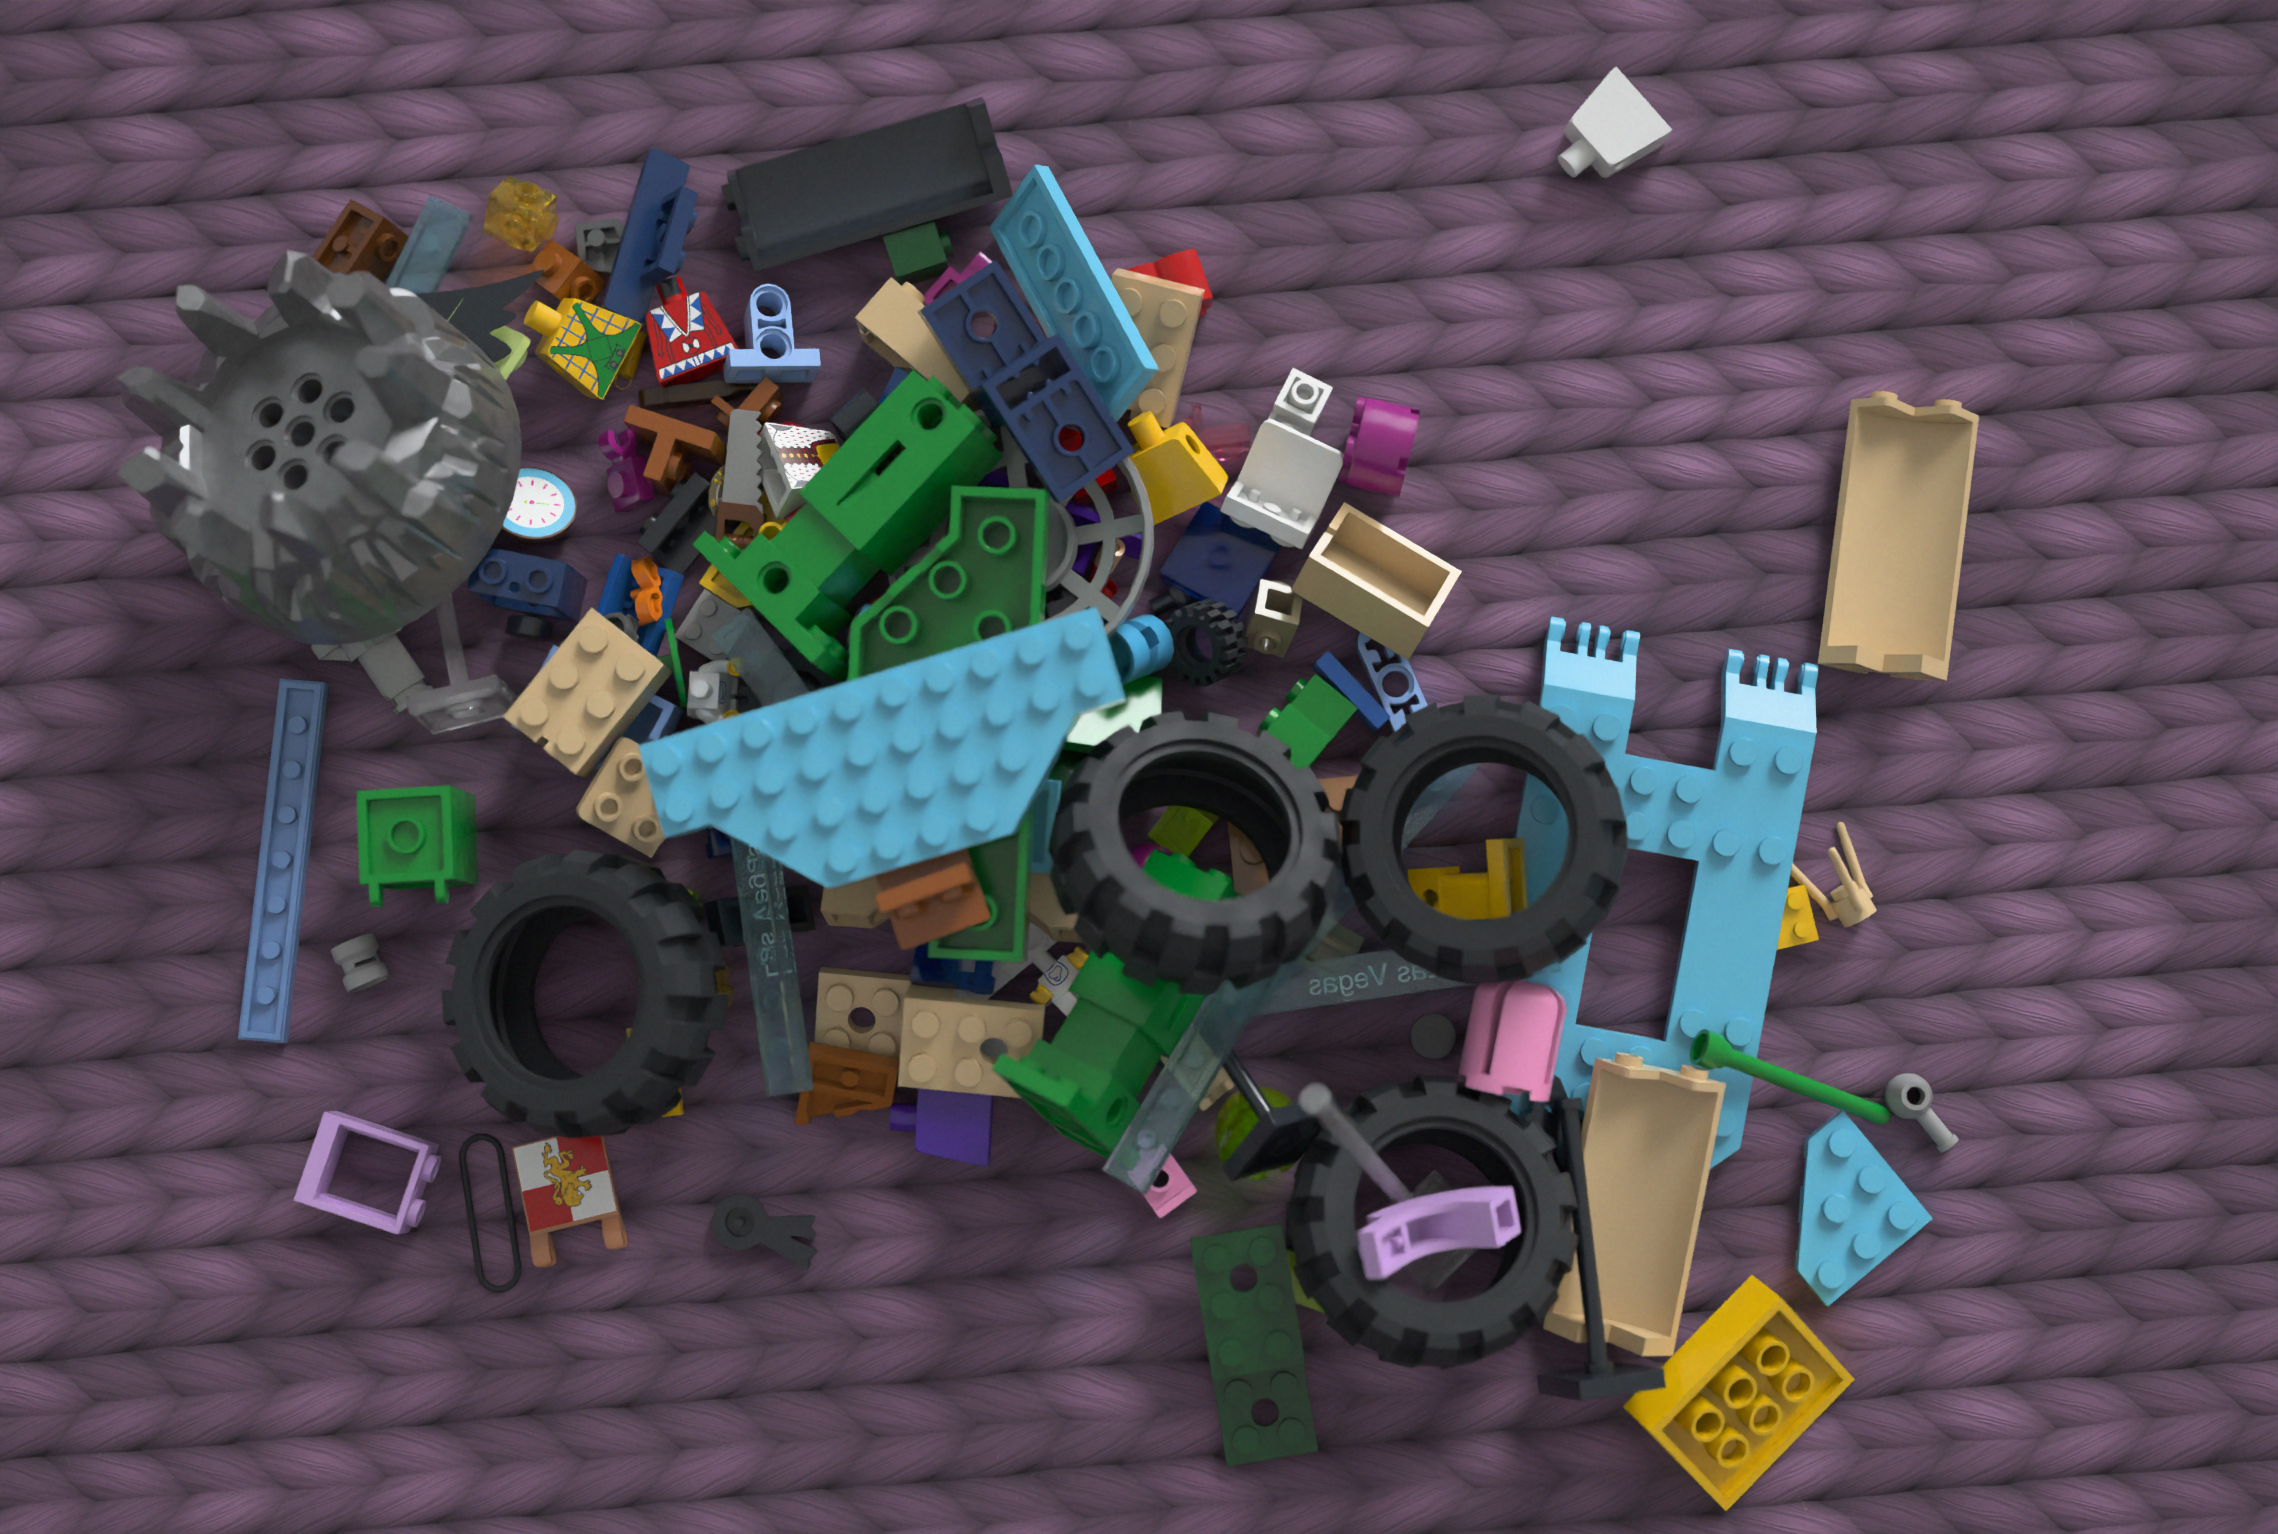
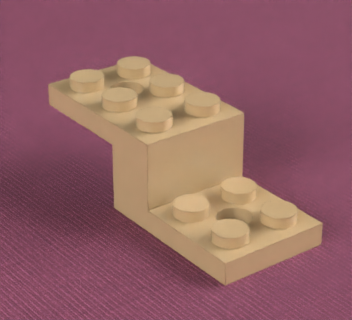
M821 967L818 978L814 1042L900 1058L898 1086L1021 1098L991 1070L998 1058L986 1055L982 1049V1043L989 1038H998L1007 1045L1008 1052L1005 1054L1006 1056L1016 1061L1019 1060L1021 1055L1027 1057L1038 1038L1043 1040L1045 1005L957 997L958 980ZM858 1007L867 1008L874 1014L875 1023L869 1027H859L853 1023L850 1012Z

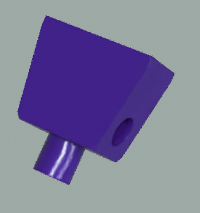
M918 1088L917 1104L892 1103L890 1107L889 1130L916 1132V1152L978 1166H989L991 1162L994 1095Z

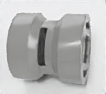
M373 933L351 939L331 949L335 964L342 966L345 973L342 981L347 993L369 988L391 977L387 964L380 961L377 950L379 944Z

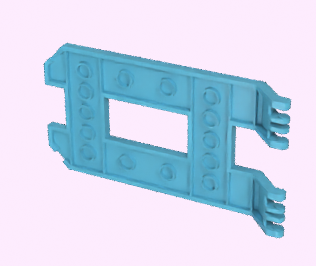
M1550 616L1544 642L1541 693L1538 706L1559 715L1561 722L1578 735L1583 733L1605 760L1606 767L1616 787L1619 788L1627 823V848L1696 860L1663 1040L1576 1024L1592 933L1586 939L1587 944L1559 965L1556 962L1533 973L1532 978L1523 979L1531 981L1533 984L1540 983L1551 986L1564 997L1567 1010L1554 1075L1561 1079L1568 1098L1581 1097L1582 1107H1578L1579 1119H1584L1595 1058L1614 1060L1616 1052H1623L1643 1057L1642 1064L1679 1072L1681 1065L1703 1068L1692 1064L1690 1061L1692 1042L1702 1029L1723 1035L1725 1042L1730 1043L1731 1049L1757 1058L1816 738L1815 688L1818 677L1817 664L1804 662L1800 665L1797 677V694L1784 692V680L1787 677L1789 668L1787 659L1776 658L1770 689H1766L1769 656L1761 654L1756 656L1753 666L1752 686L1739 684V674L1743 667L1744 654L1739 650L1727 649L1721 675V727L1713 770L1625 754L1635 702L1636 656L1640 632L1626 630L1622 633L1620 641L1621 652L1619 662L1605 659V649L1610 639L1609 627L1598 626L1593 656L1590 657L1587 656V647L1591 624L1581 622V624H1578L1576 631L1575 654L1560 651L1566 621L1563 618ZM1526 772L1514 838H1524L1527 904L1529 906L1548 889L1561 868L1567 849L1568 823L1566 813L1553 792L1543 782ZM1726 1066L1721 1069L1709 1070L1708 1079L1726 1084L1710 1169L1740 1149L1753 1076ZM1524 1092L1521 1095L1502 1093L1503 1096L1512 1100L1509 1109L1517 1116H1519L1521 1111L1527 1109V1101L1530 1098V1094ZM1538 1101L1549 1112H1551L1546 1102ZM1548 1135V1137L1554 1143V1138Z

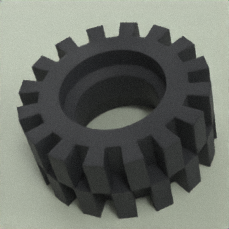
M1213 599L1198 601L1174 611L1169 615L1171 619L1165 621L1164 624L1170 631L1174 646L1172 661L1167 666L1170 671L1180 670L1176 676L1180 681L1189 679L1188 685L1196 687L1201 684V687H1205L1234 675L1233 673L1239 671L1243 666L1240 661L1246 659L1248 652L1240 648L1248 645V637H1240L1239 631L1245 629L1243 622L1237 624L1233 622L1237 613L1233 609L1224 612L1227 604L1221 601L1214 604ZM1197 627L1205 631L1211 641L1213 650L1211 659L1207 658L1197 645Z

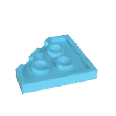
M1840 1110L1804 1141L1803 1158H1805L1803 1186H1801L1798 1250H1795L1794 1270L1821 1303L1827 1307L1933 1219L1848 1115Z

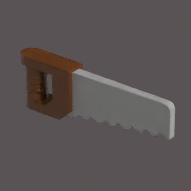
M735 409L730 414L722 501L718 503L715 539L720 541L726 536L742 550L758 536L760 527L767 522L764 505L759 501L763 491L758 488L763 482V478L758 474L763 468V465L758 461L763 454L758 448L762 438L757 434L762 428V425L757 421L762 412ZM728 520L747 522L754 529L753 536L727 533Z

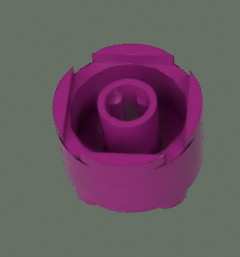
M1358 396L1338 482L1344 483L1346 486L1399 498L1405 478L1404 473L1414 441L1420 409Z

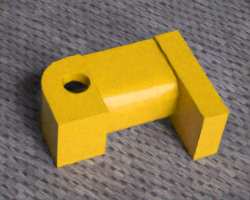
M1524 838L1486 840L1488 872L1460 873L1459 866L1408 869V881L1415 894L1421 900L1449 916L1465 920L1498 919L1509 916L1528 906Z

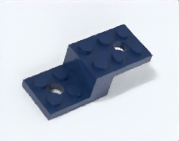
M996 260L917 311L992 427H1006L1055 503L1062 502L1135 452L1059 333L1046 338ZM976 312H984L993 320L994 329L988 338L978 337L972 332L970 321ZM1065 425L1074 426L1081 434V444L1074 452L1064 450L1058 441L1059 432Z

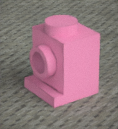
M1153 1144L1139 1152L1142 1157L1134 1171H1128V1175L1160 1219L1197 1192L1193 1183L1165 1145L1158 1150L1155 1149ZM1161 1169L1167 1172L1169 1181L1165 1186L1156 1187L1152 1184L1150 1178L1155 1170Z

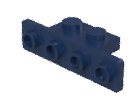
M651 148L646 153L601 303V308L635 320L640 324L645 321L655 284L672 275H676L681 269L685 259V251L682 250L685 236L692 230L697 218V211L694 210V205L698 193L684 187L690 169L689 165L656 148Z

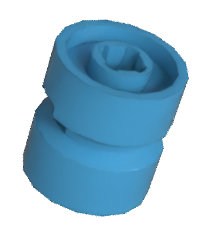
M1143 614L1125 621L1108 639L1121 685L1162 670L1172 660L1174 652L1173 638L1162 620L1153 615Z

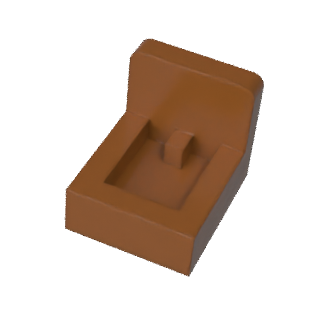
M550 239L524 273L525 275L544 270L543 274L534 283L560 301L564 298H575L590 304L605 285V280L583 260L552 239Z
M765 376L738 409L762 412L757 421L761 425L762 423H771L783 408V404L780 402L784 399V395L780 388ZM715 395L710 401L718 411L714 418L729 431L730 414L735 409L718 395Z

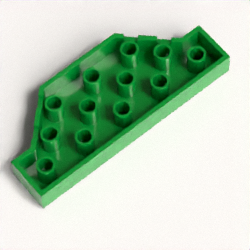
M952 486L949 534L923 560L910 568L886 590L887 592L876 603L851 622L848 682L1043 623L1045 620L1051 499L1048 492L1038 489ZM1036 799L1017 834L967 848L990 913V919L930 941L928 957L1024 962L1028 960Z

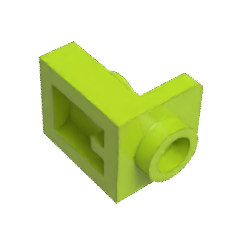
M1169 806L1148 836L1170 851L1180 853L1188 858L1220 817L1197 808Z

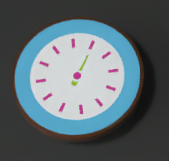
M520 467L514 498L500 531L513 539L529 543L547 542L562 536L573 525L576 517L577 501L573 490L561 477L550 471L535 467Z

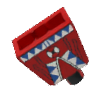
M680 277L669 278L658 283L656 289L663 306L647 312L646 322L656 375L660 385L667 388V386L690 384L724 371L723 365L729 349H738L706 293L698 292L688 296Z

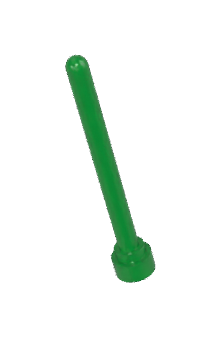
M1702 1029L1692 1042L1690 1061L1697 1066L1708 1070L1721 1069L1726 1066L1880 1125L1888 1123L1891 1118L1890 1111L1884 1106L1733 1050L1730 1043L1725 1042L1723 1035L1710 1030Z

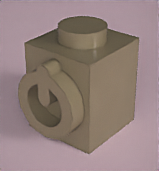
M1260 579L1246 611L1245 629L1243 630L1242 637H1248V645L1243 647L1284 658L1299 626L1303 597L1291 591L1292 587L1284 582Z

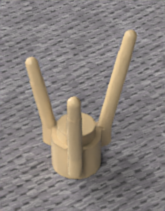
M1838 822L1836 829L1853 880L1834 847L1828 849V854L1843 885L1830 893L1834 899L1830 902L1793 863L1790 875L1799 885H1806L1807 893L1823 908L1829 921L1839 917L1843 926L1849 927L1868 918L1877 909L1870 899L1873 895L1865 883L1845 824Z

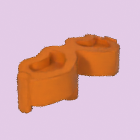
M649 556L631 561V572L641 587L630 591L631 598L636 599L635 609L639 619V626L658 621L663 612L661 607L663 596L659 589L661 579L658 574L657 565Z

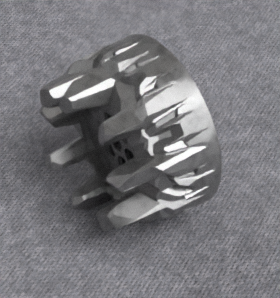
M287 250L275 263L270 273L267 293L274 304L267 308L257 319L244 317L198 286H178L176 314L208 349L202 354L198 371L188 377L187 383L146 367H133L116 377L123 405L162 438L161 452L150 446L126 459L117 474L150 502L149 513L158 532L188 558L194 575L212 592L258 626L282 638L306 644L341 645L363 642L391 633L419 619L443 602L469 577L487 554L504 524L516 490L520 472L522 445L519 414L511 390L499 368L481 348L413 292L399 288H389L368 272H355L346 276L341 272L334 274L304 253Z

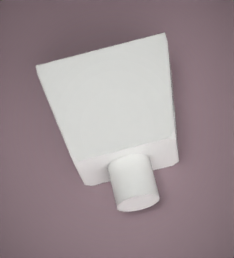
M1615 67L1569 120L1564 133L1572 145L1558 156V161L1562 168L1572 177H1576L1591 164L1600 176L1607 178L1661 147L1672 129L1622 72Z

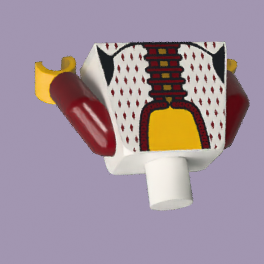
M785 421L780 424L765 423L761 432L757 433L762 438L758 448L763 453L758 460L763 465V468L758 474L763 478L762 484L776 519L784 518L786 521L781 525L776 522L764 523L760 527L759 533L767 539L774 538L808 502L799 491L840 448L835 435L831 432L809 429L795 422Z

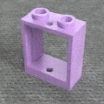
M326 1111L322 1116L294 1201L397 1235L408 1233L412 1226L417 1227L423 1217L426 1201L421 1200L426 1183H432L438 1173L441 1157L436 1156L440 1144L339 1111ZM349 1130L418 1153L397 1216L328 1193Z

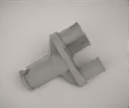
M402 627L391 633L363 642L341 645L313 644L311 646L319 660L350 661L351 663L358 660L386 702L390 701L395 708L392 711L395 715L402 713L435 691L431 685L427 686L423 681L425 678L424 674L397 637Z

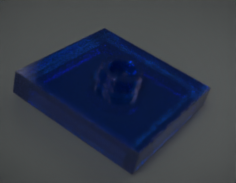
M1206 501L1201 504L1161 568L1159 578L1202 601L1213 599L1214 604L1220 601L1227 604L1224 612L1233 609L1237 613L1235 619L1238 620L1253 596L1260 579L1264 578L1280 552L1282 545L1276 543L1270 534L1255 527L1246 528L1234 523L1229 515L1220 511L1221 508Z

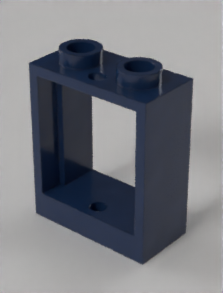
M490 548L470 574L467 591L491 607L579 624L588 580L567 562ZM529 603L537 604V606L532 607Z

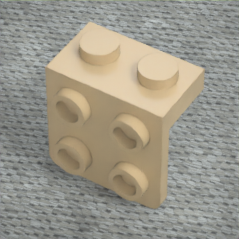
M621 737L615 742L579 802L576 812L581 819L652 858L657 848L664 842L665 837L638 748L639 744L627 737Z

